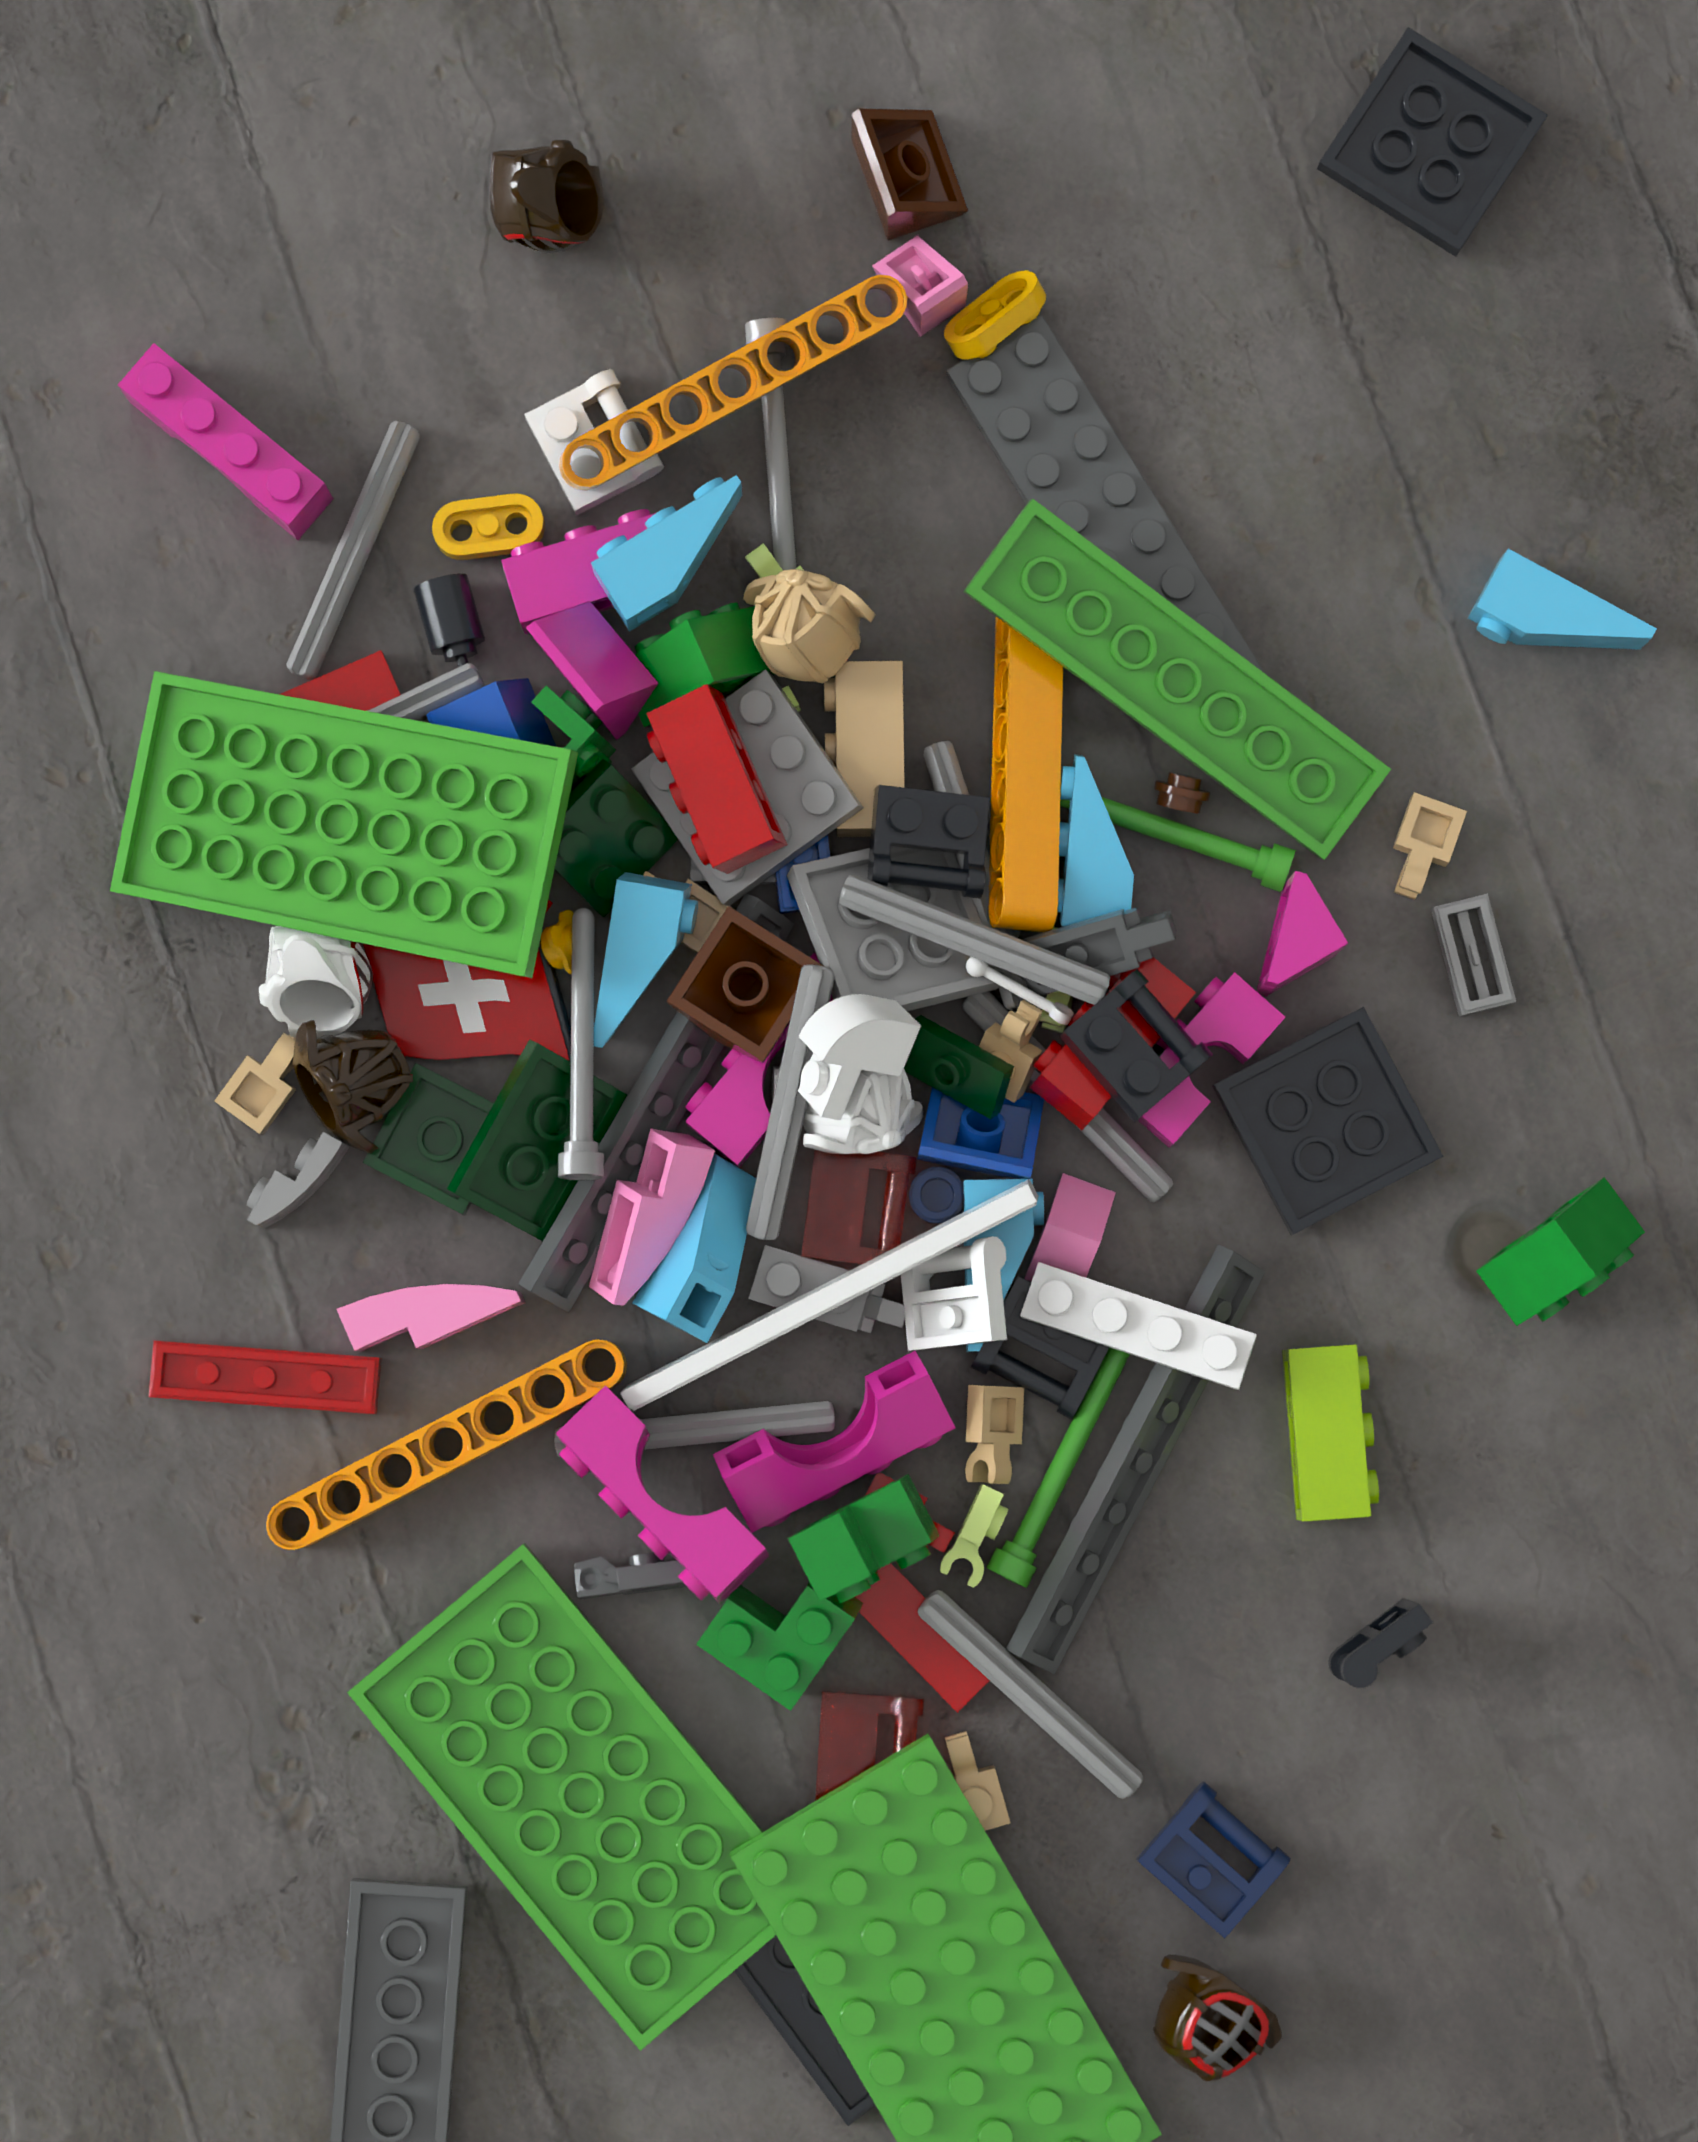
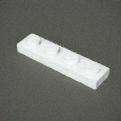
M1040 1262L1037 1264L1020 1314L1023 1319L1236 1390L1240 1389L1257 1337L1254 1333Z

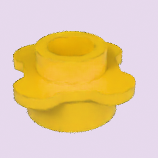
M564 910L559 913V922L557 924L546 927L541 934V947L546 960L554 968L565 969L571 975L572 916L574 913L571 910Z

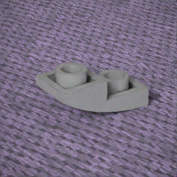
M322 1132L318 1141L310 1138L295 1162L294 1167L300 1170L296 1180L275 1170L270 1180L263 1176L258 1181L247 1201V1206L253 1209L247 1220L257 1226L266 1228L296 1210L329 1178L350 1146L325 1132Z

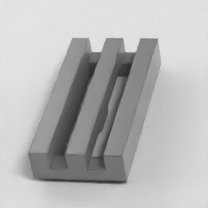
M1488 894L1433 907L1431 913L1458 1016L1462 1017L1471 1013L1514 1004L1516 998ZM1477 909L1499 992L1498 995L1490 996L1468 914L1469 910ZM1455 914L1477 996V1000L1470 1001L1448 915Z

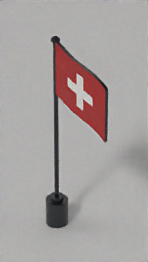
M467 574L445 575L425 581L414 587V594L431 654L443 655L445 662L457 661L458 667L469 663L468 658L477 654L476 645L484 642L485 636ZM541 938L532 978L363 944L372 968L373 981L387 1032L396 1039L397 1046L404 1056L431 1060H451L521 1055L528 1041L532 1040L571 1062V1025L555 968L546 960L543 954Z

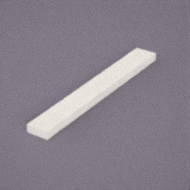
M1030 1179L635 1380L628 1384L620 1394L628 1409L635 1411L1034 1207L1039 1196Z

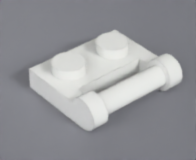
M612 369L595 374L584 384L524 414L576 516L646 481L664 468L657 454L606 483L587 491L577 490L569 486L562 478L559 462L564 449L574 439L594 429L584 408L599 402L608 420L628 410L618 392L621 384ZM631 421L622 425L620 440L624 447L634 452L645 450L647 445L635 422ZM581 448L572 453L570 465L577 476L590 479L599 474L601 462L599 456L594 451Z
M998 1237L979 1238L970 1246L951 1248L901 1274L908 1351L1007 1340L1000 1269L1006 1261V1249ZM972 1268L973 1285L930 1290L929 1279L933 1274Z

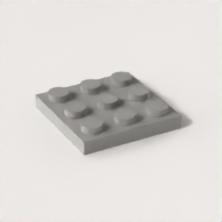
M766 669L728 696L725 701L788 844L787 846L729 874L712 868L711 864L705 866L698 857L691 841V835L697 831L689 812L682 814L671 795L669 784L675 780L668 763H661L653 752L631 768L722 905L730 906L863 809L853 791L772 673Z
M891 846L890 849L891 861L960 868L955 853ZM870 848L797 864L790 868L787 878L819 963L831 969L835 975L831 991L833 1000L846 995L865 994L896 1000L906 1011H911L999 988L1000 985L986 977H973L967 972L966 963L971 956L846 908L839 903L840 893L849 875L855 874L867 879ZM888 883V888L982 924L972 898L963 897L962 891ZM988 963L989 967L1001 973L999 967Z

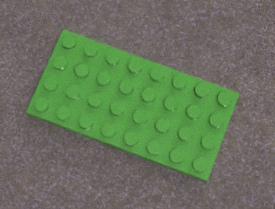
M154 671L110 891L532 978L578 752L571 749Z
M526 1543L522 1544L347 1692L640 2051L776 1935L729 1852L764 1831Z
M929 1734L924 1735L729 1852L732 1861L897 2142H1151L1162 2135Z

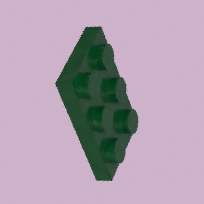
M532 1040L528 1041L447 1187V1190L541 1241L545 1239L578 1180H567L558 1177V1154L564 1152V1142L570 1141V1061ZM593 1075V1141L600 1144L627 1094Z

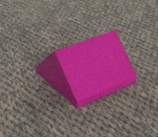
M591 601L540 618L527 626L526 629L595 715L603 722L614 738L618 740L624 735L658 685V682Z
M1295 871L1282 889L1256 989L1262 996L1270 995L1332 959L1348 944L1306 873Z

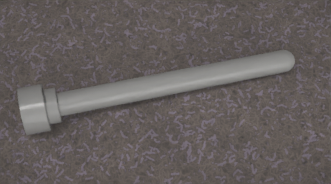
M762 318L745 323L746 345L789 321L783 318ZM784 342L771 343L767 351L769 363L779 371H782L781 358L786 356L785 347L789 346ZM783 386L761 398L773 555L782 570L797 568L784 395Z
M587 908L576 910L572 916L570 1141L564 1142V1152L558 1154V1177L567 1180H597L604 1178V1154L598 1152L599 1143L593 1141L595 917L592 911Z

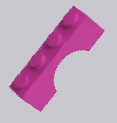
M155 343L150 346L119 382L118 387L133 406L171 437L177 438L203 457L243 492L256 507L295 539L299 540L334 499L326 484Z
M814 952V953L810 956V958H812L813 960H815V961H817V962L819 963V960H818V958H817V955H816V953ZM789 1024L764 1063L732 1049L721 1063L728 1070L714 1088L705 1082L685 1106L692 1113L685 1121L687 1126L738 1168L744 1164L765 1138L770 1113L764 1099V1080L771 1061L785 1047Z
M915 1350L865 1376V1395L862 1407L853 1422L837 1436L817 1444L797 1445L784 1442L763 1428L714 1453L713 1456L726 1486L751 1533L763 1527H772L782 1523L792 1512L815 1500L822 1501L831 1498L840 1491L842 1486L866 1474L872 1475L885 1470L893 1460L916 1448H926L935 1444L942 1438L943 1434L955 1429V1426L929 1373Z
M606 1385L556 1433L560 1441L566 1446L559 1453V1456L581 1478L591 1472L605 1486L598 1496L621 1519L630 1512L645 1527L638 1534V1537L661 1560L670 1553L685 1568L678 1575V1578L701 1601L710 1594L721 1604L769 1557L767 1549L726 1507L704 1515H681L661 1507L647 1494L642 1480L641 1463L650 1433L646 1426Z

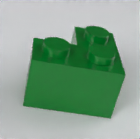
M734 602L721 606L706 616H702L700 610H692L669 622L671 630L666 634L654 635L635 645L634 648L637 653L635 656L658 682V685L638 713L644 728L651 726L646 713L705 684L726 695L734 693L765 669L771 672L760 656L752 638V617L755 606L740 609L738 603Z
M1603 1177L1565 1202L1541 1224L1502 1248L1477 1269L1476 1272L1516 1326L1535 1314L1543 1322L1570 1303L1566 1298V1295L1576 1289L1580 1296L1583 1297L1610 1278L1609 1273L1634 1256L1629 1246L1642 1236L1645 1231L1606 1178Z
M909 1474L810 1523L789 1537L788 1540L819 1601L836 1594L839 1602L843 1603L871 1588L870 1585L878 1582L880 1577L877 1571L880 1568L896 1561L900 1570L931 1555L927 1544L933 1542L940 1535Z
M809 1581L787 1614L783 1615L740 1584L728 1597L696 1645L791 1711L855 1620L863 1602L853 1597L840 1603L836 1594L819 1601Z

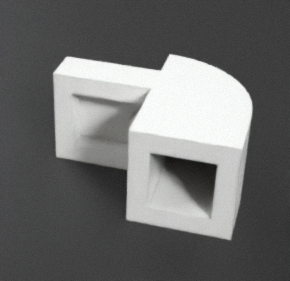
M865 994L846 995L832 1000L810 1017L799 1035V1038L810 1048L813 1054L802 1070L801 1084L798 1092L822 1118L841 1121L861 1070L900 1077L921 1025L896 1000Z

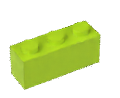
M1357 1344L1282 1350L1296 1520L1304 1522L1371 1517L1370 1504L1379 1503V1485L1376 1470H1367L1365 1447L1374 1446V1426L1371 1413L1362 1412L1361 1390L1369 1389V1367L1366 1355L1358 1356Z

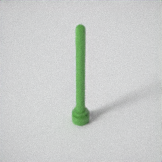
M1102 797L1114 825L1253 871L1251 877L1260 879V886L1282 892L1296 850L1274 843L1273 848L1262 845L1261 849L1258 850ZM1060 800V806L1069 809L1070 800Z
M1109 1347L1012 1542L1006 1540L1002 1550L996 1547L986 1567L990 1571L1027 1589L1037 1569L1032 1565L1037 1556L1033 1553L1035 1545L1130 1354Z

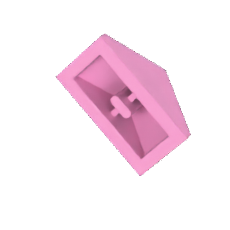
M918 235L872 265L877 275H889L897 279L904 287L907 295V306L904 314L920 337L966 307L968 282L965 276Z
M1063 1173L1024 1279L1032 1282L1038 1262L1086 1278L1101 1243L1116 1192Z

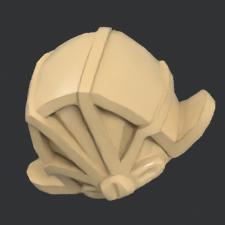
M800 569L783 570L777 575L755 579L747 585L743 597L747 604L755 605L752 617V638L763 661L771 672L779 677L797 681L823 684L833 677L849 659L852 652L860 647V618H865L871 623L876 615L856 593L846 586L837 584L824 575Z

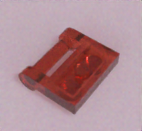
M815 1150L801 1257L862 1265L901 1245L909 1175H915L917 1157L884 1152L836 1154ZM871 1169L887 1172L877 1249L861 1247Z
M822 1691L815 1801L875 1765L878 1713L895 1715L893 1754L916 1741L918 1716H924L925 1698Z

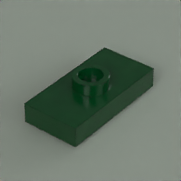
M922 1015L915 1018L921 1027L904 1066L905 1072L990 1120L998 1115L1004 1103L1014 1066Z

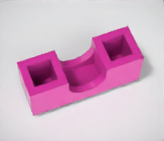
M1234 972L1225 984L1218 977H1215L1194 1000L1202 1010L1188 1025L1181 1019H1178L1177 1022L1197 1045L1203 1042L1206 1047L1222 1048L1228 1051L1240 1063L1244 1064L1286 1017ZM1160 1039L1157 1044L1165 1050L1160 1059L1171 1069L1180 1059ZM1189 1076L1138 1121L1170 1148L1211 1101L1195 1088Z

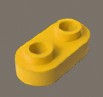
M1018 271L1009 274L955 315L944 330V337L954 355L963 360L977 357L985 358L994 352L997 344L1023 324L1033 321L1039 315L1046 301V293L1037 276L1031 271Z
M518 493L450 502L439 509L432 523L433 537L439 549L446 556L456 560L509 555L518 546L531 542H540L545 530L544 517L538 504L532 498ZM514 518H523L527 521V527L520 534H512L507 530L508 523ZM459 525H468L472 528L471 536L465 541H457L452 537L454 529Z

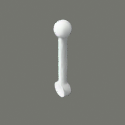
M970 957L967 960L966 969L971 976L986 977L1048 1012L1054 1021L1067 1025L1073 1017V1011L1066 1005L1059 1002H1051L989 967L988 963L974 957Z

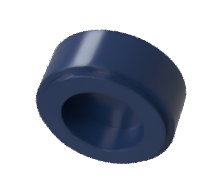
M931 1167L920 1172L912 1181L909 1190V1202L913 1212L920 1219L931 1224H942L957 1216L964 1205L963 1183L958 1175L943 1167Z

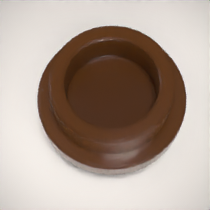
M1169 772L1167 782L1156 780L1154 789L1159 791L1156 804L1200 814L1202 802L1209 801L1210 792L1200 789L1202 779L1175 772Z

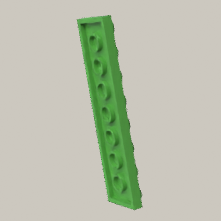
M1034 499L1027 503L963 591L1320 859H1326L1391 770L1382 761Z

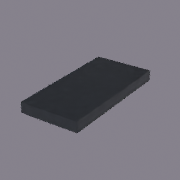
M775 1935L734 1972L847 2126H849L874 2107L875 2103Z

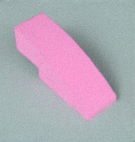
M650 1129L637 1182L616 1181L589 1288L613 1305L624 1306L643 1286L668 1254L688 1221L704 1186L715 1153L714 1149L689 1134Z
M439 1284L408 1287L373 1295L336 1310L354 1351L362 1352L409 1331L415 1347L424 1349L524 1304L525 1301L521 1292L484 1285Z

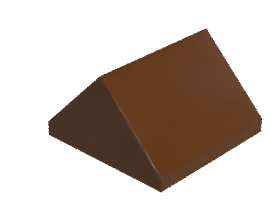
M859 108L852 113V142L887 241L960 217L968 212L932 110Z
M728 906L667 999V1003L715 1041L764 1063L790 1023L801 968L807 964H821Z

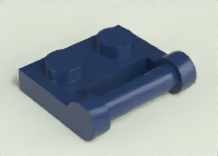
M1203 1781L1191 1792L1180 1809L1136 1859L1225 1939L1283 1872L1291 1858L1278 1846L1271 1849L1215 1799L1217 1792ZM1200 1816L1257 1866L1256 1871L1248 1880L1242 1877L1189 1829Z

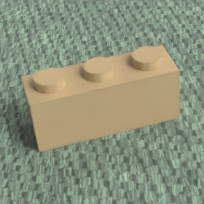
M846 661L835 674V678H829L824 683L825 712L836 711V733H825V752L863 806L862 810L837 827V837H871L875 788L878 785L904 788L903 661Z

